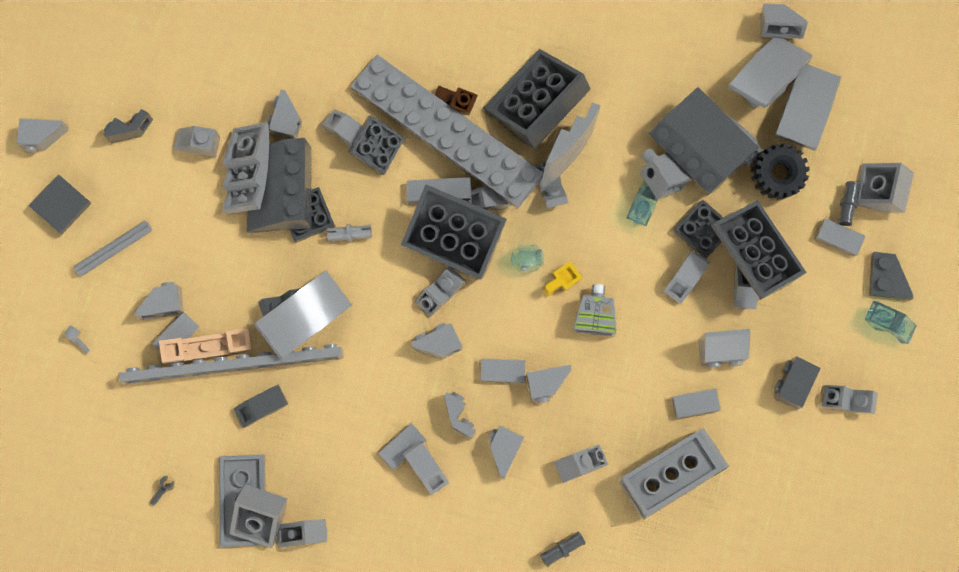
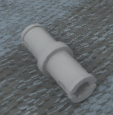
M348 224L346 227L327 228L329 242L339 240L352 242L353 239L372 238L371 224L362 226Z

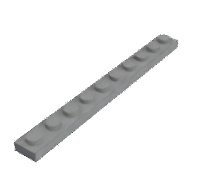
M337 344L324 345V349L315 350V347H304L302 351H292L281 360L277 354L271 355V352L258 353L257 357H249L248 354L237 355L236 359L228 360L227 357L214 358V362L194 360L189 365H184L183 362L170 363V367L164 368L161 365H150L147 370H140L138 367L127 368L126 372L119 373V379L124 384L343 359L344 356L341 347H337Z

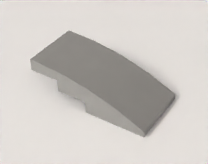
M774 37L744 66L729 84L728 88L766 108L785 92L787 85L810 62L812 54L783 38Z
M808 64L805 65L793 81L774 136L815 151L829 117L841 76Z
M592 102L586 118L577 116L570 132L561 129L547 159L541 187L545 188L558 178L584 149L594 131L601 105Z
M266 122L233 129L223 161V165L228 170L222 187L228 192L222 210L227 214L261 208L269 160V124Z
M326 270L255 322L254 325L281 360L346 311L352 304Z

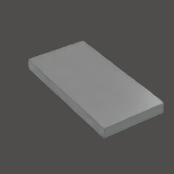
M264 454L219 456L220 547L261 545L231 535L230 528L235 501L244 485L266 491Z

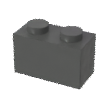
M797 356L791 359V361L787 360L782 370L785 372L782 380L779 379L773 391L776 392L774 399L797 410L803 408L821 368Z

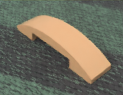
M248 328L208 336L159 341L162 363L210 359L251 350Z

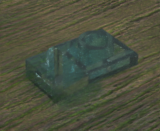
M643 180L627 219L647 226L658 200L645 180Z
M878 301L872 302L865 317V320L875 330L890 332L903 344H909L917 327L906 314Z

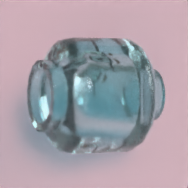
M537 244L518 245L515 252L511 254L512 265H516L519 272L539 271L540 267L544 265L543 249H540Z

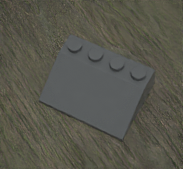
M539 49L484 107V110L520 141L535 150L591 88L582 72Z
M699 87L691 92L648 133L708 194L714 193L759 148Z
M306 138L283 139L269 144L268 172L261 208L247 211L248 233L311 228V146Z
M425 184L401 245L482 280L491 263L507 219Z
M758 200L711 225L760 300L785 288L807 273Z

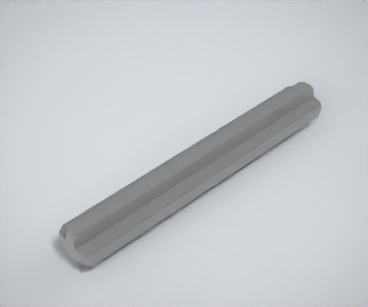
M147 221L141 222L74 266L76 273L79 276L85 275L152 231L151 226Z

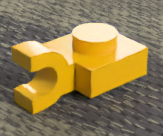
M569 261L552 273L555 280L548 283L543 291L548 297L560 287L566 292L580 282L583 277L572 262Z

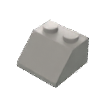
M863 163L859 179L860 187L856 200L858 205L885 213H905L914 172L903 163Z
M750 329L704 333L698 339L701 366L707 365L708 368H719L724 363H729L730 367L743 365V362L749 359Z
M245 484L235 501L230 534L272 548L285 514L288 498Z

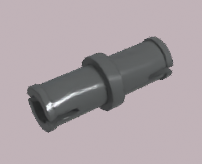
M846 182L844 197L840 201V206H842L838 221L840 225L852 226L854 210L858 207L856 200L860 184L857 182Z
M578 531L566 540L556 542V546L540 554V557L544 564L549 567V565L562 557L567 558L570 556L569 553L585 545L586 542Z

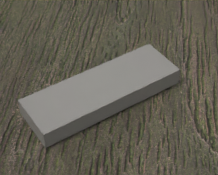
M470 177L407 181L408 203H418L425 184L462 200H472Z

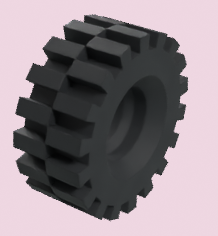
M783 143L781 145L774 144L761 151L753 161L755 165L751 167V172H754V176L751 179L757 183L754 185L755 188H760L762 190L760 193L763 196L767 194L768 198H777V200L788 198L800 192V189L806 185L804 182L809 179V175H806V172L810 171V167L805 166V163L808 162L807 158L803 159L801 157L804 154L801 150L797 152L795 150L797 147L793 145L788 147V144ZM775 164H782L786 167L787 176L785 179L777 180L773 177L772 168Z

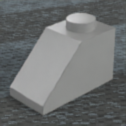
M763 4L760 15L761 37L804 38L808 25L806 19L785 4Z
M19 119L17 144L25 152L36 153L37 150L45 151L68 132V126L60 120Z
M198 126L180 128L177 131L174 150L216 157L220 136L216 129Z
M736 264L733 290L734 307L756 309L759 297Z
M165 282L161 284V287H155L135 311V316L140 320L181 314L182 311L184 312L181 288L174 284V282Z
M571 365L528 372L526 377L531 401L536 400L537 404L549 402V398L555 395L570 373Z
M499 426L498 430L493 429L488 441L492 442L490 449L499 475L505 479L524 437Z
M305 520L281 524L277 534L278 548L327 542L326 520Z

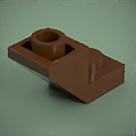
M438 85L435 92L436 97L462 115H470L478 97L477 94L459 87L455 92Z

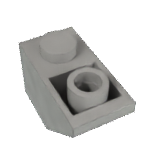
M281 90L279 96H276L274 99L273 108L275 110L273 116H269L267 124H269V131L272 136L294 139L298 137L302 121L286 91Z
M441 323L433 328L434 331L428 335L426 333L419 334L414 337L415 341L411 343L414 350L441 359H445L463 350V346L451 323L447 325Z
M600 444L554 462L562 483L608 465Z

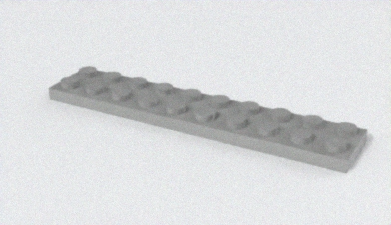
M379 55L375 56L351 85L352 90L517 209L543 178L542 171L462 114L451 109L448 104Z

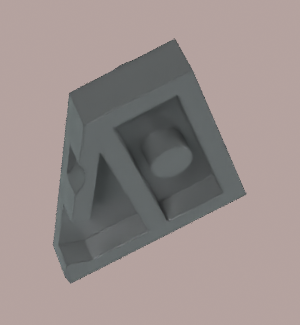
M872 253L869 296L904 300L913 299L914 295L896 254Z

